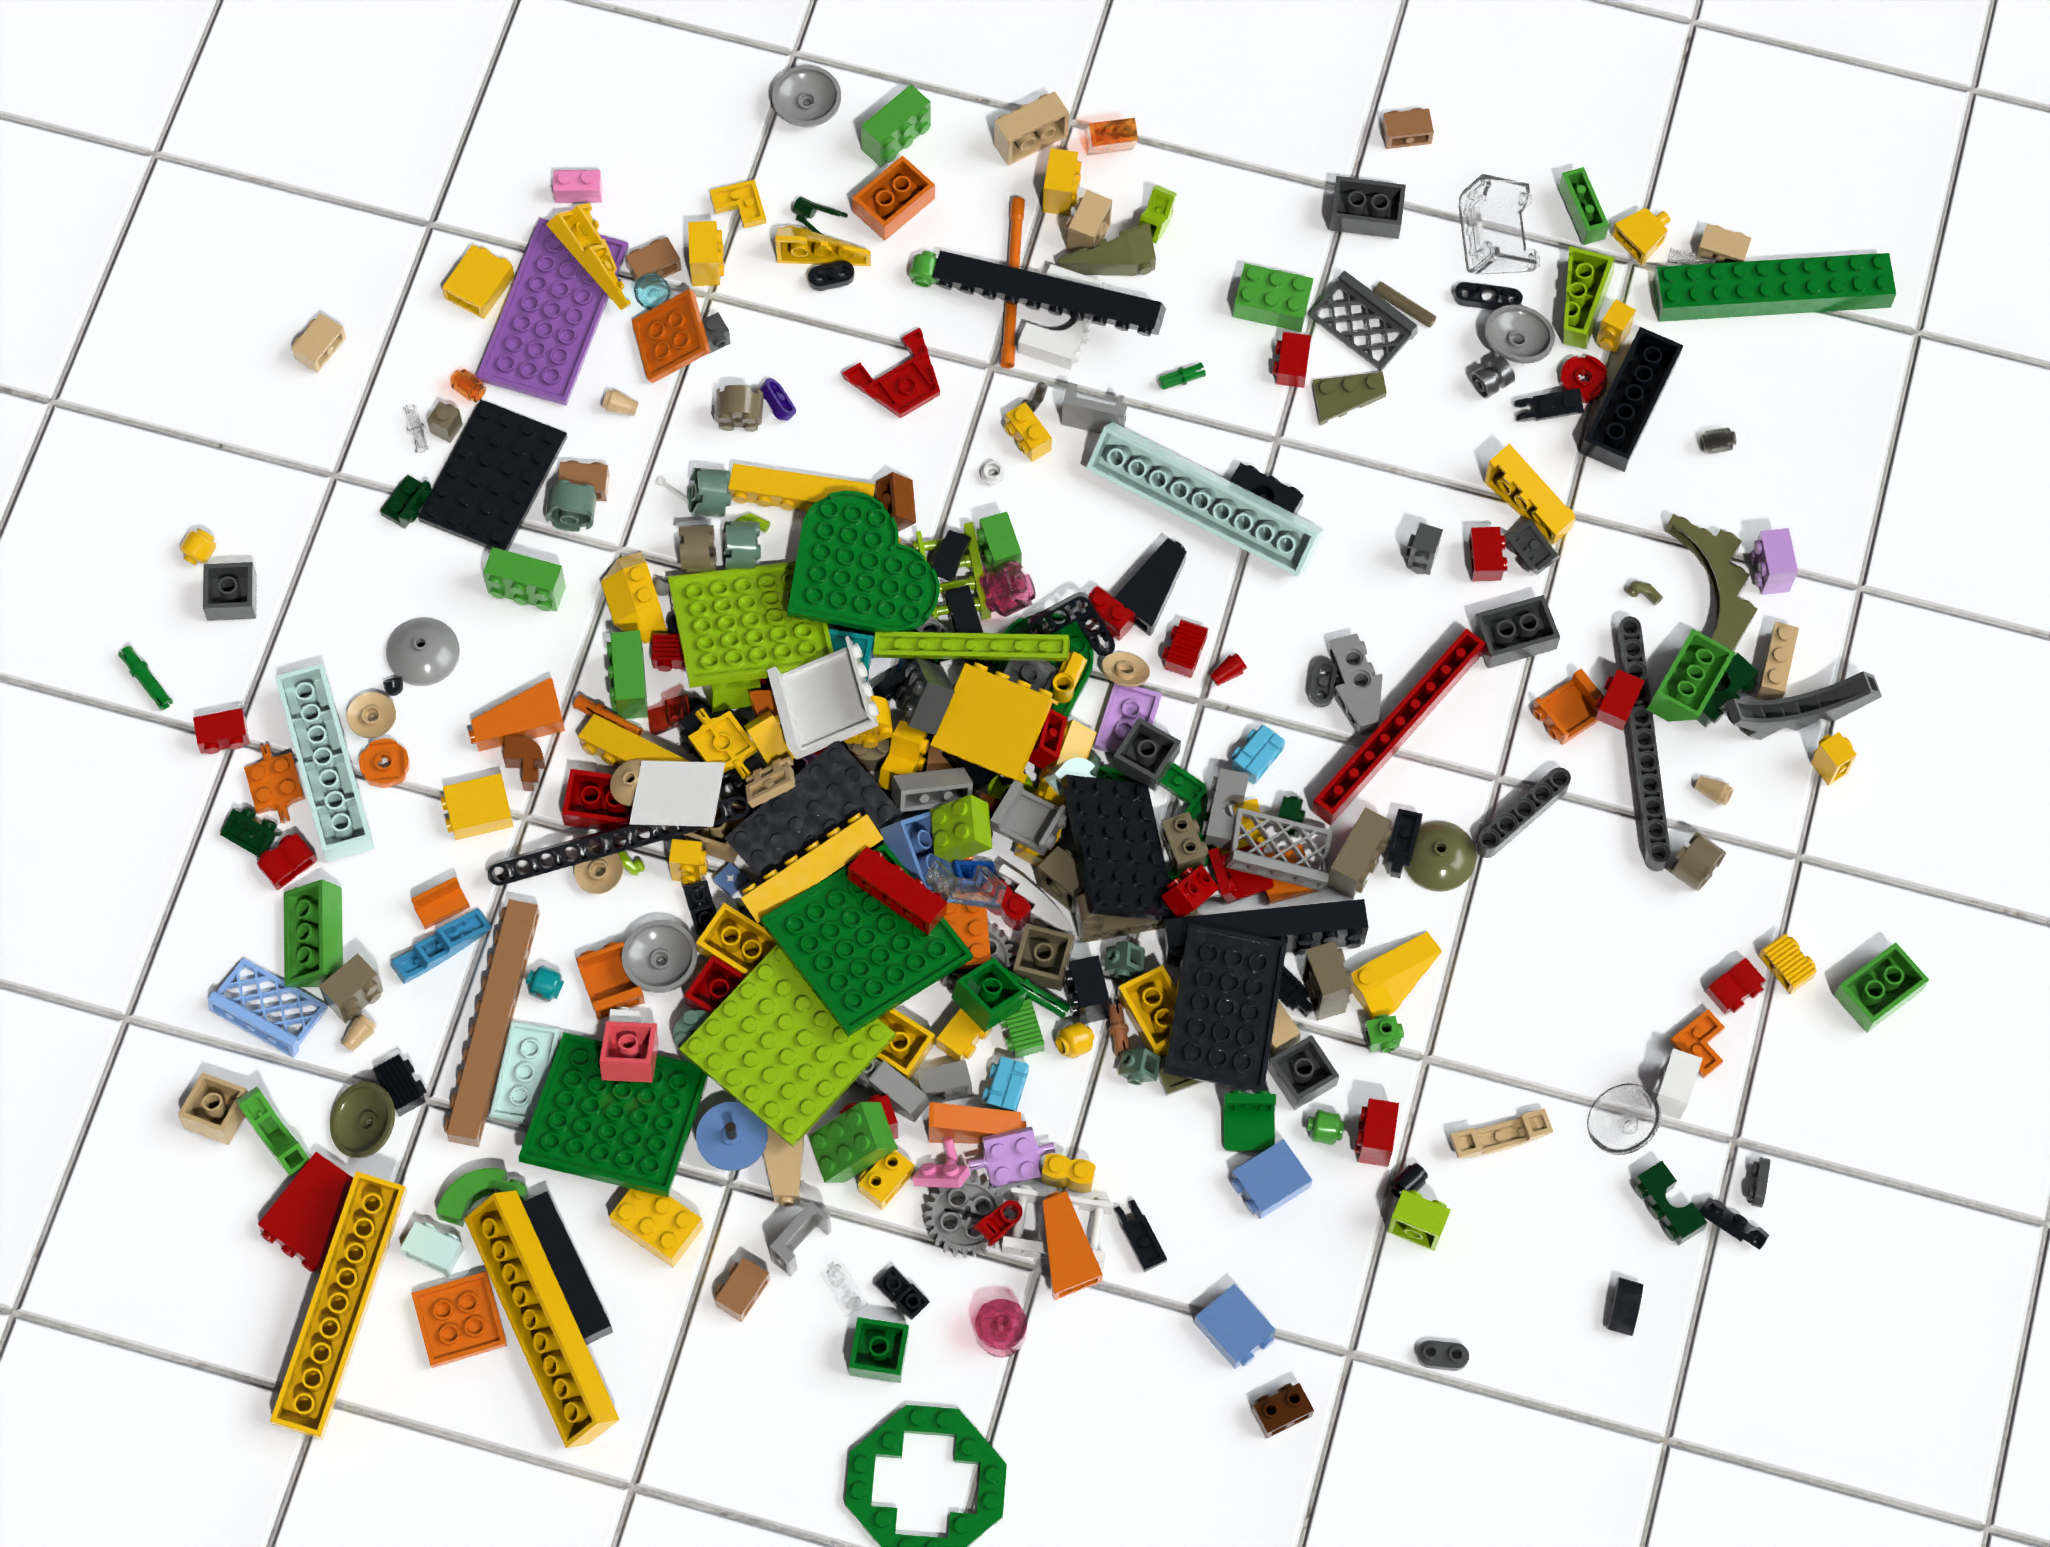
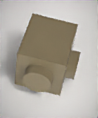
M440 401L427 419L430 433L449 443L452 442L463 425L459 409L452 404L446 405Z

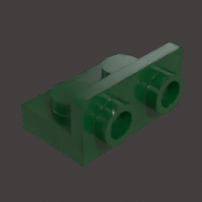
M407 475L381 509V516L406 529L409 523H413L416 520L420 508L426 503L429 495H432L430 482L425 480L422 483Z
M249 807L233 808L220 835L260 857L262 853L270 849L275 837L281 836L283 831L276 828L278 824L267 818L262 820L257 817V812Z

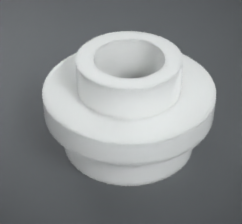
M988 462L981 469V478L989 485L999 484L1004 479V468L997 462ZM991 472H995L997 475L989 476L988 474Z

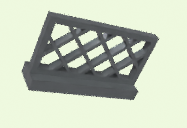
M1345 270L1338 276V281L1308 314L1309 318L1381 372L1404 345L1418 334L1416 323ZM1341 289L1347 294L1348 301L1334 302L1333 295ZM1362 305L1365 308L1366 315L1352 316L1351 306ZM1348 306L1349 317L1335 318L1334 307ZM1332 308L1333 318L1321 319L1317 314L1321 309ZM1379 318L1383 321L1384 329L1370 330L1369 319ZM1352 321H1367L1366 331L1353 332ZM1350 322L1351 332L1340 333L1336 330V323ZM1398 332L1403 336L1399 343L1388 344L1387 333ZM1385 334L1386 344L1372 346L1371 335ZM1368 335L1369 346L1358 347L1354 343V337ZM1386 349L1387 357L1381 363L1373 358V350Z

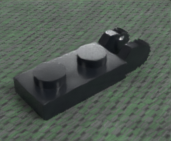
M1580 388L1533 396V398L1519 399L1514 402L1517 408L1532 405L1535 408V412L1517 415L1518 422L1541 421L1584 413Z
M1133 1199L1128 1201V1204L1135 1219L1128 1222L1120 1206L1114 1208V1212L1129 1245L1145 1273L1166 1263L1167 1257L1145 1214L1142 1215L1136 1201Z

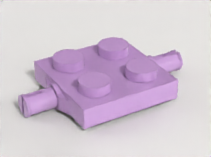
M1031 1126L982 1137L984 1147L983 1158L968 1160L970 1171L985 1168L993 1188L1042 1177L1039 1164L1040 1155L1055 1153V1147L1053 1142L1038 1145Z

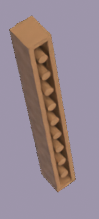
M509 899L507 907L502 908L500 921L503 923L501 930H497L494 937L495 953H491L488 960L490 972L488 976H484L482 982L483 998L482 1000L479 999L476 1005L477 1021L472 1023L470 1027L469 1037L472 1040L470 1047H465L463 1061H466L464 1070H459L457 1077L459 1089L457 1094L452 1096L450 1108L453 1109L451 1118L447 1117L444 1126V1132L447 1133L449 1142L474 1147L480 1146L510 1024L513 1020L540 917V910L537 904Z

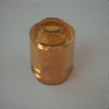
M457 370L451 376V388L468 401L476 403L484 396L486 392L484 383L468 370Z

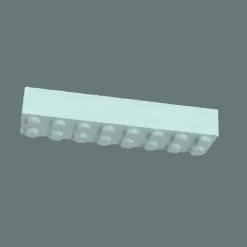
M323 663L275 676L326 862L375 849Z

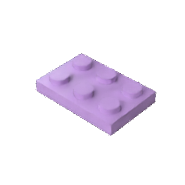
M1114 683L1094 749L1115 754L1138 717L1153 725L1162 693L1137 686L1127 687Z

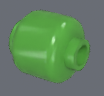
M923 251L922 254L913 256L909 276L915 285L931 287L932 284L937 283V280L932 278L938 259L935 253Z
M1319 1109L1313 1117H1308L1306 1131L1310 1132V1138L1313 1142L1333 1145L1337 1140L1341 1141L1345 1121L1341 1120V1116L1338 1113Z

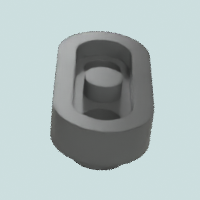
M1328 659L1319 660L1313 666L1309 700L1316 707H1326L1333 700L1337 667ZM1326 672L1328 673V676L1323 677L1320 675V673ZM1323 694L1325 698L1320 699L1317 695Z
M1759 1157L1758 1162L1753 1161L1751 1176L1755 1177L1754 1185L1749 1186L1747 1200H1751V1206L1763 1207L1771 1160L1768 1158Z
M1428 1340L1420 1344L1416 1357L1419 1364L1425 1368L1459 1371L1467 1365L1469 1352L1460 1343ZM1426 1350H1433L1435 1355L1432 1357L1428 1356ZM1452 1353H1460L1461 1358L1454 1359L1452 1357Z

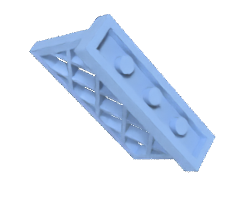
M245 958L241 959L217 992L213 991L207 998L209 1011L292 1058L299 1052L300 1044L328 1009L325 1003L296 987H286L284 980ZM244 968H247L254 972L255 978L240 981L239 974ZM270 981L275 984L276 990L261 993L259 983ZM256 984L257 994L243 996L242 986ZM239 988L240 997L230 999L224 996L227 989ZM291 993L296 996L297 1002L282 1005L280 995ZM278 997V1006L264 1008L262 998ZM260 1000L261 1009L251 1011L245 1006L247 1001ZM313 1005L318 1008L314 1015L303 1016L302 1007ZM299 1008V1018L285 1019L284 1010ZM281 1011L283 1021L272 1023L267 1020L266 1014ZM302 1023L303 1030L298 1036L288 1032L287 1026Z

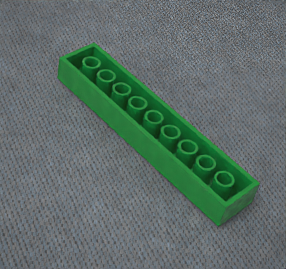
M1890 253L1656 267L1653 278L1659 322L1891 308L1897 294Z

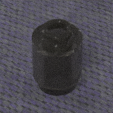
M1729 427L1707 430L1704 434H1700V446L1703 453L1714 454L1732 451L1733 445L1737 443L1736 434Z

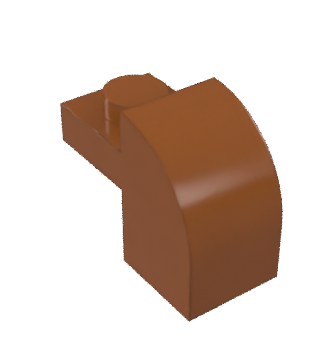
M505 736L503 757L505 767L523 768L524 791H534V783L539 782V769H545V761L540 746L534 740L525 736Z

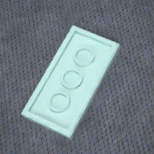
M511 1021L490 1110V1119L530 1125L559 1046L561 1029Z

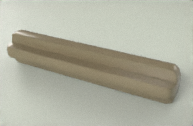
M1381 281L1376 285L1374 293L1425 326L1431 328L1436 322V315Z

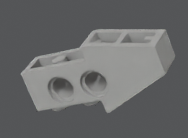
M1357 633L1329 640L1328 653L1331 661L1337 667V678L1340 684L1335 686V701L1358 736L1372 733L1378 728L1383 675L1382 673L1375 675L1372 662H1368L1365 656L1367 655L1365 642L1363 640L1360 641ZM1354 660L1358 664L1350 665L1349 663H1347V661ZM1361 681L1365 683V686H1357L1355 682Z
M875 1058L853 1082L873 1096L888 1095L894 1112L914 1123L929 1105L927 1095L884 1060L880 1062Z

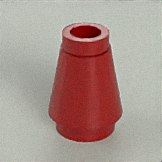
M1237 653L1232 656L1229 654L1210 674V677L1217 686H1220L1243 675V671L1247 669V666Z

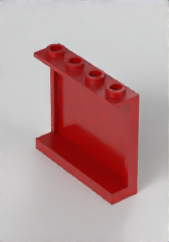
M315 1152L258 1223L262 1232L260 1235L271 1244L274 1241L282 1246L281 1251L290 1258L297 1256L302 1260L301 1265L308 1271L313 1273L316 1270L321 1273L353 1177L318 1152Z

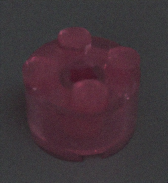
M1009 561L987 572L980 578V584L987 598L986 606L990 612L996 611L1003 617H1008L1033 604L1031 601L1036 596L1035 587L1030 575H1024L1020 570L1023 566L1017 561Z
M995 1299L983 1304L975 1320V1337L978 1345L993 1357L1004 1358L1015 1354L1023 1346L1027 1337V1318L1021 1306L1007 1299ZM998 1325H1003L1004 1331L1000 1332Z

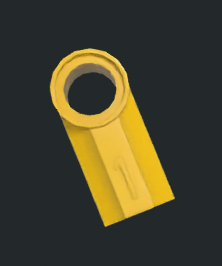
M1069 652L1068 661H1063L1058 674L1053 678L1052 696L1059 703H1067L1073 698L1076 685L1087 664V659L1082 654ZM1060 686H1066V687H1068V689H1067V690H1061V689H1059L1058 687H1060Z

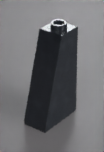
M1169 538L1163 542L1114 597L1124 605V608H1129L1135 613L1134 625L1149 636L1154 633L1186 562L1187 551L1184 546L1177 541L1173 542Z

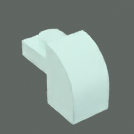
M1072 758L1056 765L1044 779L1059 796H1063L1062 777L1068 774L1096 778L1089 773L1095 765L1084 758Z

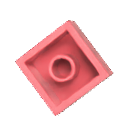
M606 1021L599 1060L602 1080L653 1083L659 1046L656 1023Z

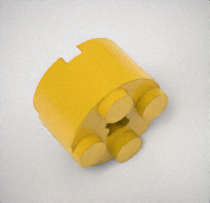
M871 696V700L876 703L879 710V715L876 716L879 726L845 739V743L863 744L864 748H874L878 746V742L893 736L891 712L887 699Z

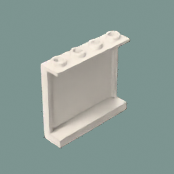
M849 636L845 637L847 647L783 674L780 673L776 666L767 670L786 744L796 760L824 749L833 742H841L879 726L876 718L879 715V710L876 703L871 700V696L874 693L870 683L866 682L865 679L868 676V672L864 663L860 661L863 654L858 643L854 644Z

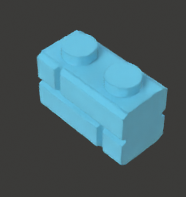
M1261 725L1258 730L1252 729L1246 738V745L1243 748L1239 746L1231 756L1233 760L1232 770L1249 774L1248 781L1253 785L1259 781L1285 748L1286 741L1276 733H1273L1265 725Z
M1000 1057L998 1064H992L989 1078H992L993 1081L991 1087H985L982 1101L986 1102V1108L1017 1112L1029 1073V1065L1027 1063Z

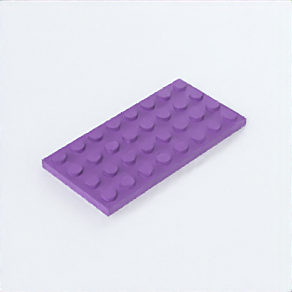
M539 218L477 372L476 379L483 383L567 406L609 296L548 228L546 223L550 220ZM600 235L602 239L606 240L617 267L615 272L617 277L628 251L629 243Z

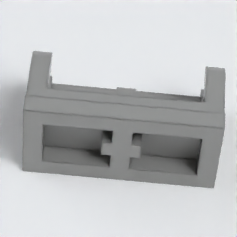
M966 1060L916 1071L918 1087L927 1095L929 1102L943 1103L973 1096L972 1082Z

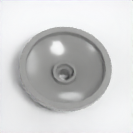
M813 65L796 66L785 71L776 80L772 90V102L775 111L784 121L799 127H814L827 122L836 114L841 104V88L837 79L821 67Z
M1502 306L1490 314L1485 325V337L1490 347L1498 355L1512 362L1529 364L1541 361L1549 355L1554 346L1555 333L1550 322L1541 313L1526 306Z
M416 618L403 623L392 633L387 644L386 657L391 671L396 677H402L403 682L415 686H429L441 682L454 671L460 657V645L454 631L444 622L433 618ZM420 642L425 643L423 647L417 646Z
M654 920L640 925L628 936L622 950V964L629 980L637 987L640 986L641 989L653 993L669 992L686 983L692 976L698 959L697 947L691 934L681 925L667 920ZM660 959L666 961L664 965H658L657 962Z

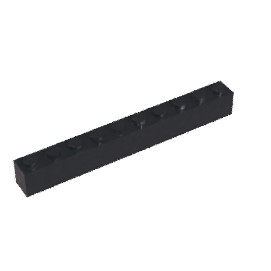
M941 250L932 278L937 280L938 286L943 289L951 290L954 287L968 295H973L974 292L980 293L982 297L989 300H995L997 297L1004 299L1005 303L1017 305L1018 303L1026 304V307L1032 310L1048 309L1049 313L1061 316L1062 313L1069 314L1072 319L1084 321V318L1100 326H1106V323L1115 325V328L1121 331L1137 330L1138 334L1150 337L1151 334L1159 336L1166 312V307L1159 301Z

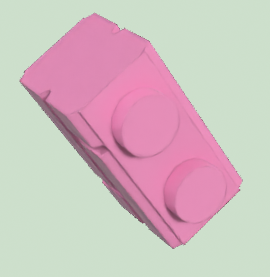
M554 170L553 193L555 203L602 202L601 170Z

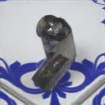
M1043 382L1037 383L1031 401L1024 399L1022 404L1026 402L1034 413L1043 402L1048 386Z

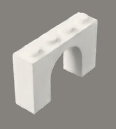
M1050 264L1046 274L1103 288L1104 285L1102 280ZM1084 318V321L1077 320L1068 329L1053 331L1026 322L1018 341V353L1072 370L1074 363H1079L1082 343L1086 344L1089 339L1090 330L1088 328L1090 323H1094L1092 320Z

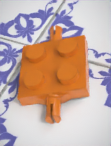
M265 744V748L263 745L260 747L263 760L244 767L257 814L278 811L280 823H286L285 820L287 822L290 821L287 807L295 802L304 800V791L293 754L290 752L273 757L270 745Z

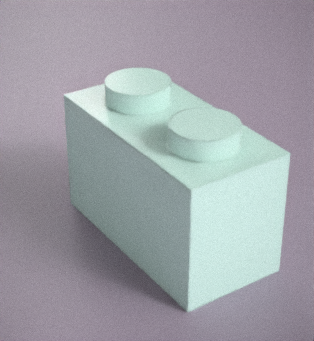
M414 1222L400 1248L403 1256L448 1277L464 1250L457 1236L448 1232L445 1235L439 1233L435 1226L427 1222H423V1224Z

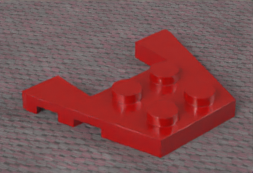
M920 327L902 337V343L913 358L888 373L873 380L861 362L842 373L844 380L899 418H903L940 396V388Z

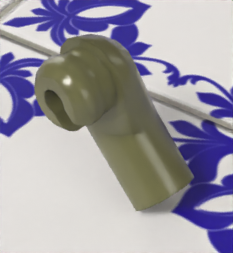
M1635 580L1626 589L1631 597H1637L1639 593L1644 594L1654 605H1657L1663 599V596L1650 583Z

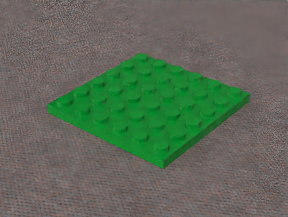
M885 843L874 849L880 852L891 864H897L903 868L905 873L911 877ZM851 864L760 919L762 926L848 1037L973 959V954L944 917L927 935L849 881L847 875L848 867Z
M564 1032L519 1153V1162L669 1197L709 1076L691 1062L657 1054L653 1083L602 1080L599 1060L603 1041Z

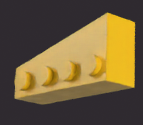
M1510 443L1489 461L1484 483L1524 520H1533L1552 545L1573 528L1576 519L1573 511L1557 497Z

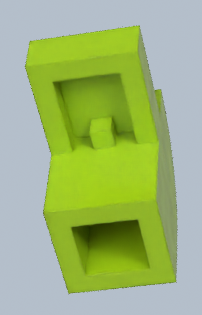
M1158 185L1154 186L1148 207L1142 213L1138 226L1146 223L1149 224L1152 241L1155 244L1162 238L1174 212L1173 206L1177 197V193Z

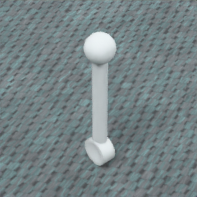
M664 476L657 478L656 481L659 486H665L688 505V498L668 484Z

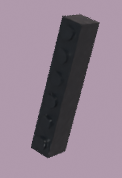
M543 1192L522 1202L586 1345L613 1333L608 1317L548 1192Z

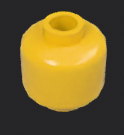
M199 528L196 531H189L180 545L181 552L185 554L183 559L195 566L198 562L206 564L217 547L213 541L215 537Z
M1075 1022L1058 1031L1055 1044L1061 1055L1075 1059L1092 1050L1094 1033L1090 1027H1086L1081 1022Z

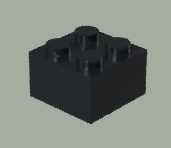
M1099 955L1069 961V968L1065 971L1066 979L1064 983L1067 994H1071L1072 1003H1070L1073 1018L1077 1017L1078 1022L1083 1024L1109 1019L1110 999Z

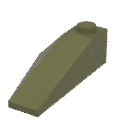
M1146 223L1118 232L1119 237L1107 242L1106 238L1098 241L1099 244L1090 250L1082 248L1059 258L1058 266L1083 275L1135 276L1149 274L1155 270L1156 256L1149 224Z

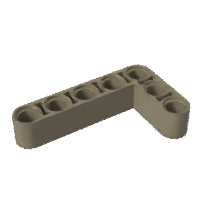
M1085 893L1076 899L1075 918L1082 942L1109 939L1163 929L1164 921L1089 914ZM1198 907L1185 917L1199 916Z

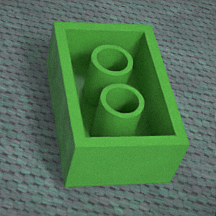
M912 84L909 85L861 125L862 151L880 167L892 162L902 149L910 147L914 139L920 134L924 135L930 129L931 101Z
M1245 263L1234 303L1233 317L1302 332L1314 278Z
M492 547L483 571L487 592L494 598L511 599L520 605H534L542 611H558L566 588L562 565Z
M640 630L610 633L611 642H607V655L609 657L608 671L611 683L610 697L613 712L617 711L618 716L624 719L648 717L644 653Z
M1895 942L1842 982L1834 996L1868 1033L1922 992L1929 982V978Z
M859 1102L808 1136L823 1180L826 1183H845L897 1150L881 1102Z

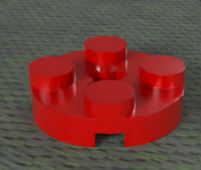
M1586 355L1579 358L1575 356L1567 360L1563 365L1559 384L1564 391L1580 388L1582 403H1589L1591 400L1601 396L1605 391L1608 382L1607 370L1605 365L1593 356ZM1579 375H1588V382L1580 381Z

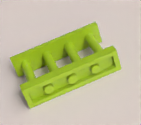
M973 522L964 523V532L960 534L971 537L972 540L967 551L968 554H966L964 561L961 560L959 568H971L972 576H969V579L939 583V593H944V590L969 585L970 589L976 592V597L973 600L977 612L980 611L981 620L990 619L991 606ZM916 531V540L912 541L913 549L920 552L927 561L925 551L939 549L944 538L923 542L921 531ZM947 605L936 606L932 616L938 620V616L950 614Z

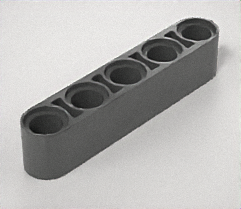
M1561 767L1551 770L1483 829L1476 843L1477 853L1483 858L1495 856L1563 797L1571 781L1569 771ZM1559 779L1563 781L1564 784L1557 785L1553 782V780ZM1536 795H1543L1546 797V800H1539L1536 798ZM1518 810H1526L1529 815L1523 816L1519 814ZM1508 825L1512 830L1504 831L1500 826ZM1489 840L1494 845L1489 847L1484 845L1482 841Z

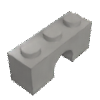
M1220 768L1218 777L1213 776L1211 791H1215L1214 799H1208L1206 813H1210L1209 821L1204 820L1201 834L1206 836V845L1230 850L1235 817L1227 815L1223 809L1231 804L1243 806L1249 774Z

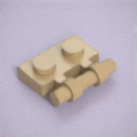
M790 756L784 759L778 758L772 762V765L764 769L758 768L753 771L752 775L746 777L747 802L752 808L766 803L768 800L796 787L794 770L791 768L794 762Z

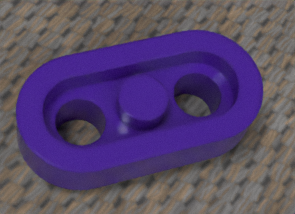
M767 378L760 386V390L764 393V399L770 405L777 419L789 421L796 414L794 404L776 380Z

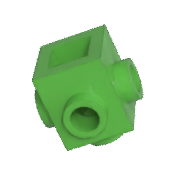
M1378 1015L1373 1020H1368L1365 1023L1364 1032L1369 1053L1376 1051L1389 1053L1395 1051L1400 1046L1401 1038H1404V1030L1402 1024L1397 1023L1396 1015Z

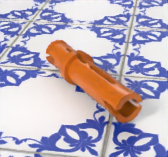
M582 694L574 701L573 708L590 716V719L593 714H596L641 737L643 728L607 710L602 703L597 704Z

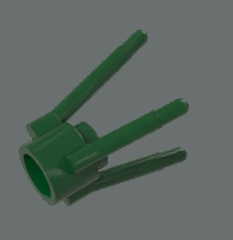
M802 196L796 200L793 207V213L798 215L796 220L803 223L811 231L819 234L822 233L807 221V218L812 219L815 216L817 210L838 217H848L847 213L816 204Z

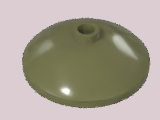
M1446 821L1426 822L1420 826L1412 862H1410L1409 867L1404 866V869L1416 884L1425 889L1437 892L1450 891L1463 885L1472 875L1477 859L1476 848L1470 836L1459 826ZM1443 847L1445 852H1439L1437 848Z
M359 1082L347 1088L340 1095L333 1107L330 1118L331 1137L340 1152L353 1158H366L377 1153L386 1144L395 1122V1107L390 1094L378 1084Z

